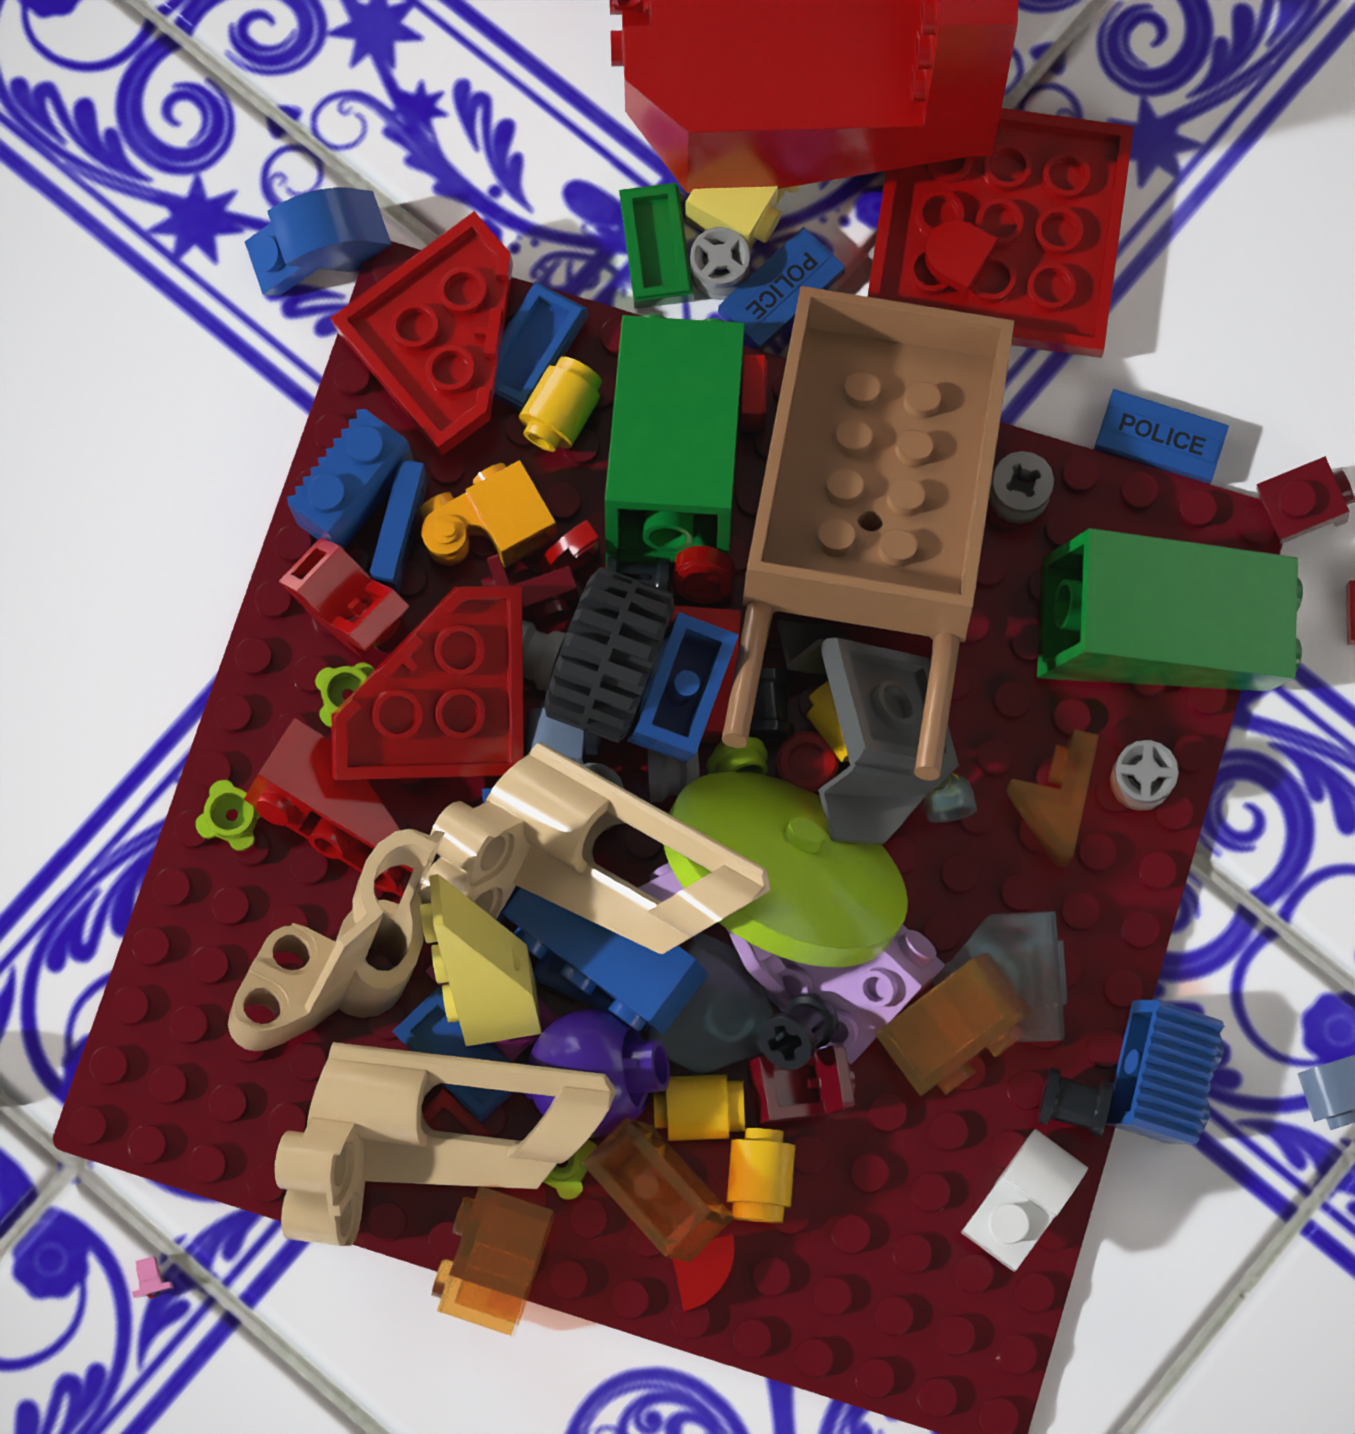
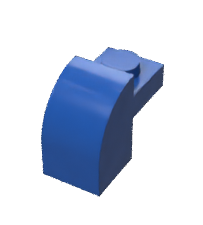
M346 187L314 190L279 203L267 211L271 223L244 241L262 295L281 296L318 269L352 272L392 244L374 192Z

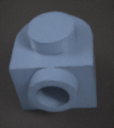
M545 700L541 701L540 708L531 709L527 712L524 757L529 755L532 748L539 742L581 765L588 763L589 755H599L602 737L546 717Z
M1355 1055L1297 1073L1313 1122L1326 1119L1330 1130L1355 1123Z

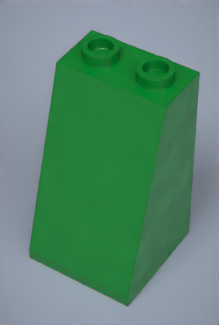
M655 314L644 316L622 315L605 493L606 567L608 555L618 556L620 562L658 564L660 558H670V571H673L674 559L677 554L693 546L713 547L730 556L744 323L726 322L718 318L691 320L665 318Z
M1089 528L1041 560L1037 678L1269 691L1295 679L1302 657L1301 643L1296 638L1297 611L1301 606L1303 598V585L1301 580L1297 578L1298 557Z

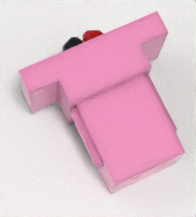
M155 1256L135 1261L140 1290L132 1291L133 1298L138 1299L148 1296L149 1299L160 1296V1292L174 1288L172 1282H164V1278H161Z

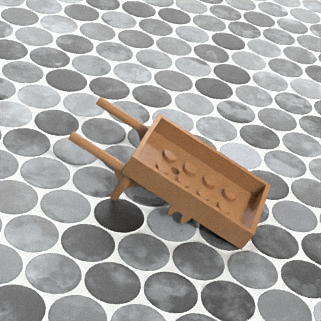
M805 286L800 287L746 570L742 605L747 606L722 735V742L725 745L733 748H742L748 743L772 614L780 611L929 636L933 639L930 657L931 666L914 774L918 778L928 781L936 780L940 777L960 642H965L974 603L1014 320Z

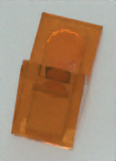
M1074 729L1067 747L1056 745L1048 781L1059 784L1058 789L1012 779L1006 790L1011 801L1055 865L1067 867L1074 855L1099 738L1097 734Z

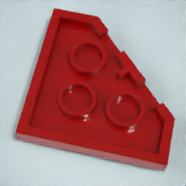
M475 211L330 317L336 331L441 457L490 421L513 270L511 253Z
M455 586L331 715L333 779L503 776L515 763L524 758L522 586Z

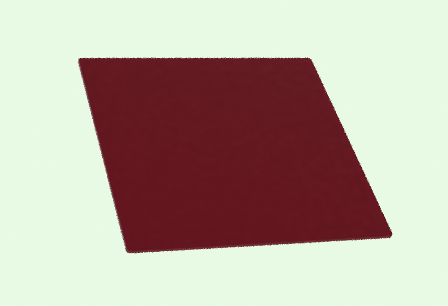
M391 241L392 244L362 264L349 303L421 250ZM511 277L504 330L534 283ZM549 288L587 308L589 317L564 357H569L585 364L602 379V384L597 391L600 399L572 447L561 448L557 446L554 452L544 450L529 441L523 434L526 427L519 420L521 412L493 398L490 421L441 457L341 335L337 334L56 1125L52 1140L58 1150L281 1222L283 1202L287 1189H280L276 1184L275 1160L278 1145L286 1131L304 1132L307 1128V1120L314 1092L328 1060L333 1042L411 1051L393 1033V1030L438 987L440 988L425 971L433 964L431 946L438 944V942L426 943L424 936L417 963L402 996L391 1009L381 1015L359 1018L345 1014L342 1010L338 1009L314 1028L268 1050H247L234 1041L228 1027L234 998L267 937L274 930L295 923L336 941L343 920L353 909L352 900L361 872L340 859H331L320 854L305 837L285 825L272 824L263 817L258 819L254 828V844L244 851L234 850L228 841L218 837L211 839L203 838L197 831L196 820L198 816L204 814V807L210 796V787L215 782L228 780L234 787L248 793L258 773L294 718L332 741V728L326 726L320 718V710L323 708L324 703L321 691L315 684L318 673L324 668L354 667L358 663H367L375 670L455 586H482L480 579L491 576L487 557L497 553L487 538L471 536L468 538L470 543L469 553L462 562L452 566L440 565L434 562L427 554L421 535L424 519L420 514L399 596L409 605V608L400 619V625L396 632L381 645L374 646L362 658L338 640L278 582L318 541L297 525L288 505L287 496L296 495L295 486L304 485L303 477L311 476L310 467L319 466L318 458L327 457L326 448L334 447L333 439L342 438L341 429L350 428L349 420L357 419L356 410L366 409L403 436L409 442L414 462L424 464L429 483L423 504L429 499L445 492H450L455 499L466 493V489L474 485L473 479L486 468L498 463H504L508 467L520 460L556 522L558 539L506 568L503 565L508 582L512 586L542 575L538 570V563L543 555L565 534L585 520H588L599 537L601 554H599V558L572 574L580 601L589 578L600 567L607 569L605 493L622 315H643ZM744 345L743 355H765V359H768L766 425L762 432H741L742 364L729 556L735 566L732 591L721 601L701 604L683 598L674 590L671 583L672 571H670L669 592L673 593L675 606L741 610L740 641L747 606L742 605L746 570L787 358ZM1000 422L992 478L998 463L1007 455L1019 451L1032 452L1042 457L1051 467L1054 477L1053 491L1042 515L1031 522L1022 524L1011 523L999 517L991 507L990 500H988L974 603L965 642H960L948 719V728L959 767L952 773L958 776L960 788L958 793L952 798L937 796L934 790L929 792L903 824L882 845L897 866L907 891L908 906L903 925L908 930L917 931L926 937L934 946L936 957L946 967L925 989L910 1000L866 1050L851 1064L855 1074L854 1107L826 1117L758 1124L748 1061L765 1056L759 1041L761 1027L771 1016L783 1012L760 990L758 981L744 966L727 929L718 922L677 945L697 959L709 975L664 1035L651 1026L648 1027L647 1032L640 1030L644 1041L659 1039L663 1042L669 1059L670 1076L727 1074V1081L743 1080L745 1128L783 1131V1143L795 1145L791 1207L784 1208L783 1223L732 1219L733 1203L727 1202L731 1140L745 1139V1132H729V1139L668 1141V1128L655 1129L654 1092H651L645 1110L628 1127L608 1136L587 1139L596 1144L599 1150V1160L595 1165L588 1167L587 1173L581 1181L583 1191L578 1197L571 1200L563 1199L558 1195L556 1188L544 1182L537 1189L365 1181L360 1226L352 1245L939 1434H1028L1116 1128L1105 1124L1101 1138L1090 1136L1089 1129L1055 1120H1051L1047 1125L1037 1123L1049 1068L1054 1067L1060 1069L1063 1077L1100 1085L1103 1080L1114 1083L1132 1001L1152 1000L1241 692V690L1037 678L1041 560L1089 528L1280 555L1283 543L1279 544L1261 499ZM1016 475L1019 480L1025 481L1026 483H1030L1033 481L1032 479L1028 481L1027 479L1020 478L1019 475ZM391 491L344 549L370 577V569ZM578 605L570 607L571 613L559 621L546 625H537L535 620L530 622L534 623L537 631L547 634L556 630L567 633ZM777 611L772 614L767 647L764 651L761 668L788 670L776 621L779 619L830 625L855 642L927 657L929 659L931 657L933 639L929 636ZM788 670L792 672L793 682L792 685L787 687V720L794 724V734L801 731L819 733L806 717L808 711L814 706L808 698L816 689L828 681V677L822 674ZM523 678V740L525 738L527 712L531 709L540 708V703L542 700H545L547 693L537 689L534 681ZM346 690L342 695L343 699L346 700L353 691ZM629 734L619 743L602 737L599 755H589L588 763L604 764L613 769L621 778L625 790L650 803L647 749L627 742ZM786 739L763 741L768 751V758L766 760L768 766L767 776L778 778L776 772L777 753L781 744ZM1151 740L1161 743L1172 752L1177 760L1179 774L1175 787L1161 805L1152 810L1137 811L1127 808L1117 800L1111 790L1110 775L1113 765L1127 746L1136 741ZM699 744V777L709 774L706 767L707 761L714 753V749L718 744ZM839 760L837 775L851 766L849 761L842 763ZM502 776L367 780L400 830L414 829L430 835L433 825L446 807L457 801H461L472 808L482 805V789L493 788ZM1128 776V778L1134 779V781L1139 785L1140 789L1141 783H1139L1134 776ZM669 795L663 802L650 804L669 814L678 795ZM230 810L226 815L229 821L236 820L238 812ZM627 823L617 824L610 830L602 832L595 840L592 849L593 859L597 865L637 888L650 882V875L659 867L669 863L664 845ZM435 855L432 864H434L438 860V857H440V855ZM374 887L377 900L400 903L402 897L394 892H384ZM508 919L499 922L512 933L517 929ZM369 949L366 956V961L369 965L380 971H389L393 968L388 957L375 949ZM279 952L273 955L276 963L284 969L298 970L304 967L302 960L294 953ZM529 952L534 971L539 959ZM536 984L538 997L558 1018L574 1011L593 1009ZM254 1004L244 1008L247 1017L255 1023L268 1024L276 1020L273 1012L266 1006ZM786 1028L776 1036V1041L787 1033ZM534 1045L515 1063L524 1064L528 1062ZM442 1083L434 1086L425 1095L421 1106L423 1111L444 1089L470 1113ZM514 1092L481 1125L490 1132L488 1137L522 1141L536 1127L543 1115L536 1107L534 1100L528 1099L525 1093ZM1036 1129L1087 1166L1088 1170L1061 1211L1053 1218L1018 1269L1013 1272L961 1232L993 1189L996 1181L1024 1142ZM568 1160L561 1164L557 1163V1166L559 1168L566 1167ZM733 1234L735 1246L734 1261L725 1284L707 1303L694 1310L684 1312L670 1248Z

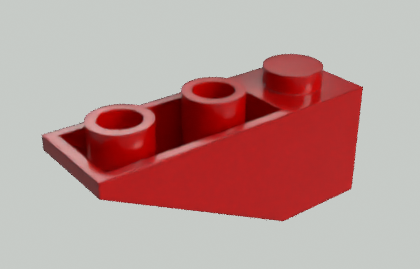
M296 718L293 719L244 798L268 822L279 826H287L308 839L311 846L320 854L331 859H340L361 873L367 858L377 844L392 833L401 831L367 779L335 780L332 778V741ZM406 865L390 867L378 875L374 881V887L384 892H394L402 897L414 867Z

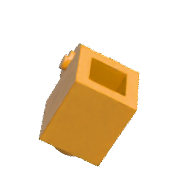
M520 460L508 467L504 463L492 465L473 479L474 485L467 488L466 493L454 499L450 492H445L429 499L419 508V512L424 519L421 535L427 554L434 562L440 565L452 566L462 562L469 553L470 543L468 538L471 536L487 538L496 553L499 554L505 568L558 539L556 522Z

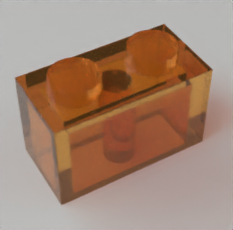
M986 952L973 957L877 1031L875 1035L920 1096L937 1087H940L943 1093L947 1095L976 1073L970 1062L987 1049L996 1058L1021 1040L1026 1034L1019 1025L1032 1016L1034 1012L990 953Z
M626 1117L582 1162L585 1168L667 1258L690 1263L735 1217L652 1125Z
M479 1186L475 1200L464 1197L452 1232L462 1236L454 1261L445 1258L442 1260L432 1288L431 1296L441 1299L437 1311L515 1338L556 1217L555 1212Z

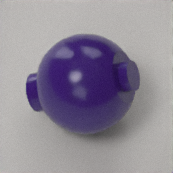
M600 1009L574 1011L552 1022L538 1037L532 1048L529 1061L524 1063V1065L607 1075L617 1092L609 1111L589 1138L608 1136L628 1127L645 1110L649 1102L650 1093L665 1091L670 1078L669 1059L666 1048L661 1040L644 1041L641 1032L634 1030L612 1012ZM525 1093L528 1099L534 1100L536 1107L543 1116L555 1098L554 1096Z

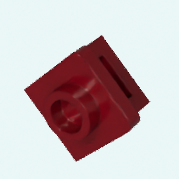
M1326 456L1256 484V490L1279 544L1331 523H1334L1336 527L1348 523L1350 511L1347 505L1355 502L1354 493L1342 468L1332 472Z
M499 554L487 557L491 576L480 579L482 586H510ZM569 566L512 585L522 586V619L529 622L535 620L537 625H546L565 618L571 613L570 607L579 603L577 586Z
M843 1044L830 1045L814 1051L811 1059L803 1067L796 1070H784L777 1067L765 1056L748 1061L758 1124L826 1117L854 1107L855 1074L851 1064L847 1061L846 1049Z

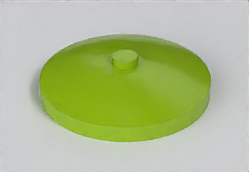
M740 771L717 772L699 777L689 783L678 795L669 812V815L767 869L771 890L718 921V923L735 935L767 952L813 966L837 968L856 966L880 956L890 946L905 920L908 906L907 891L902 876L890 855L881 844H858L831 840L820 796L779 778L763 774ZM664 845L670 867L684 889L712 873V871Z

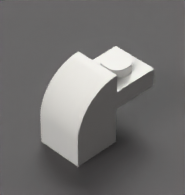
M1035 1129L998 1178L993 1189L961 1233L1013 1272L1016 1271L1053 1218L1058 1215L1087 1172L1088 1167Z

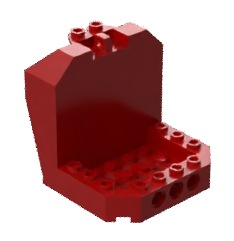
M609 0L610 15H622V30H610L611 67H623L625 112L686 193H691L693 189L778 186V189L969 156H992L1017 32L1019 0Z

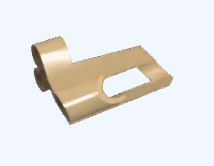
M539 742L532 748L529 755L515 763L501 777L491 790L484 804L472 808L461 801H457L446 807L433 825L431 834L437 830L445 832L436 853L440 855V858L430 867L419 894L422 904L431 903L429 876L439 874L496 920L517 885L662 955L769 892L771 889L767 869ZM627 823L712 871V873L662 902L597 865L593 859L592 849L595 840L604 830L613 825Z
M414 829L396 831L379 842L365 862L352 900L353 909L343 920L336 941L295 923L276 929L267 937L238 989L228 1020L229 1032L238 1045L252 1051L268 1050L314 1028L338 1009L348 1015L367 1018L379 1016L395 1005L406 988L423 945L424 933L420 913V904L422 902L419 892L445 832L437 830L430 836ZM398 865L414 867L399 904L387 900H377L374 891V881L379 874L390 867ZM369 949H375L388 957L393 968L389 971H380L369 965L366 961ZM279 952L294 953L302 960L304 967L298 970L284 969L276 963L273 955ZM254 1004L266 1006L273 1012L276 1020L268 1024L255 1023L247 1017L244 1008Z
M333 1042L328 1060L314 1092L307 1120V1128L304 1132L286 1131L278 1145L275 1160L276 1184L280 1189H287L281 1217L283 1235L289 1240L351 1247L360 1226L365 1181L537 1189L557 1163L561 1164L568 1160L592 1135L609 1111L617 1090L607 1075L601 1073ZM440 1083L555 1097L545 1115L522 1141L435 1131L423 1119L421 1108L425 1095Z

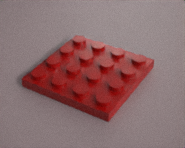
M1002 108L992 156H969L887 170L867 297L1014 320L1012 346L1102 358L1105 349L1134 126ZM946 221H966L998 238L996 247L967 295L938 280L931 274L926 265L925 250L928 237L934 228Z

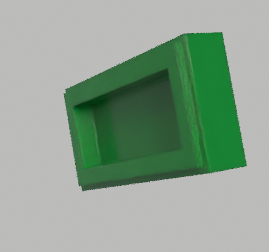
M678 182L619 190L634 309L693 302V288Z

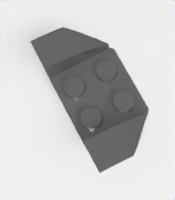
M779 619L776 621L788 670L822 674L828 677L843 734V741L851 765L818 790L830 838L833 841L883 845L903 824L922 799L959 767L947 726L940 777L936 780L928 781L920 779L914 774L931 666L930 659L855 642L830 625Z

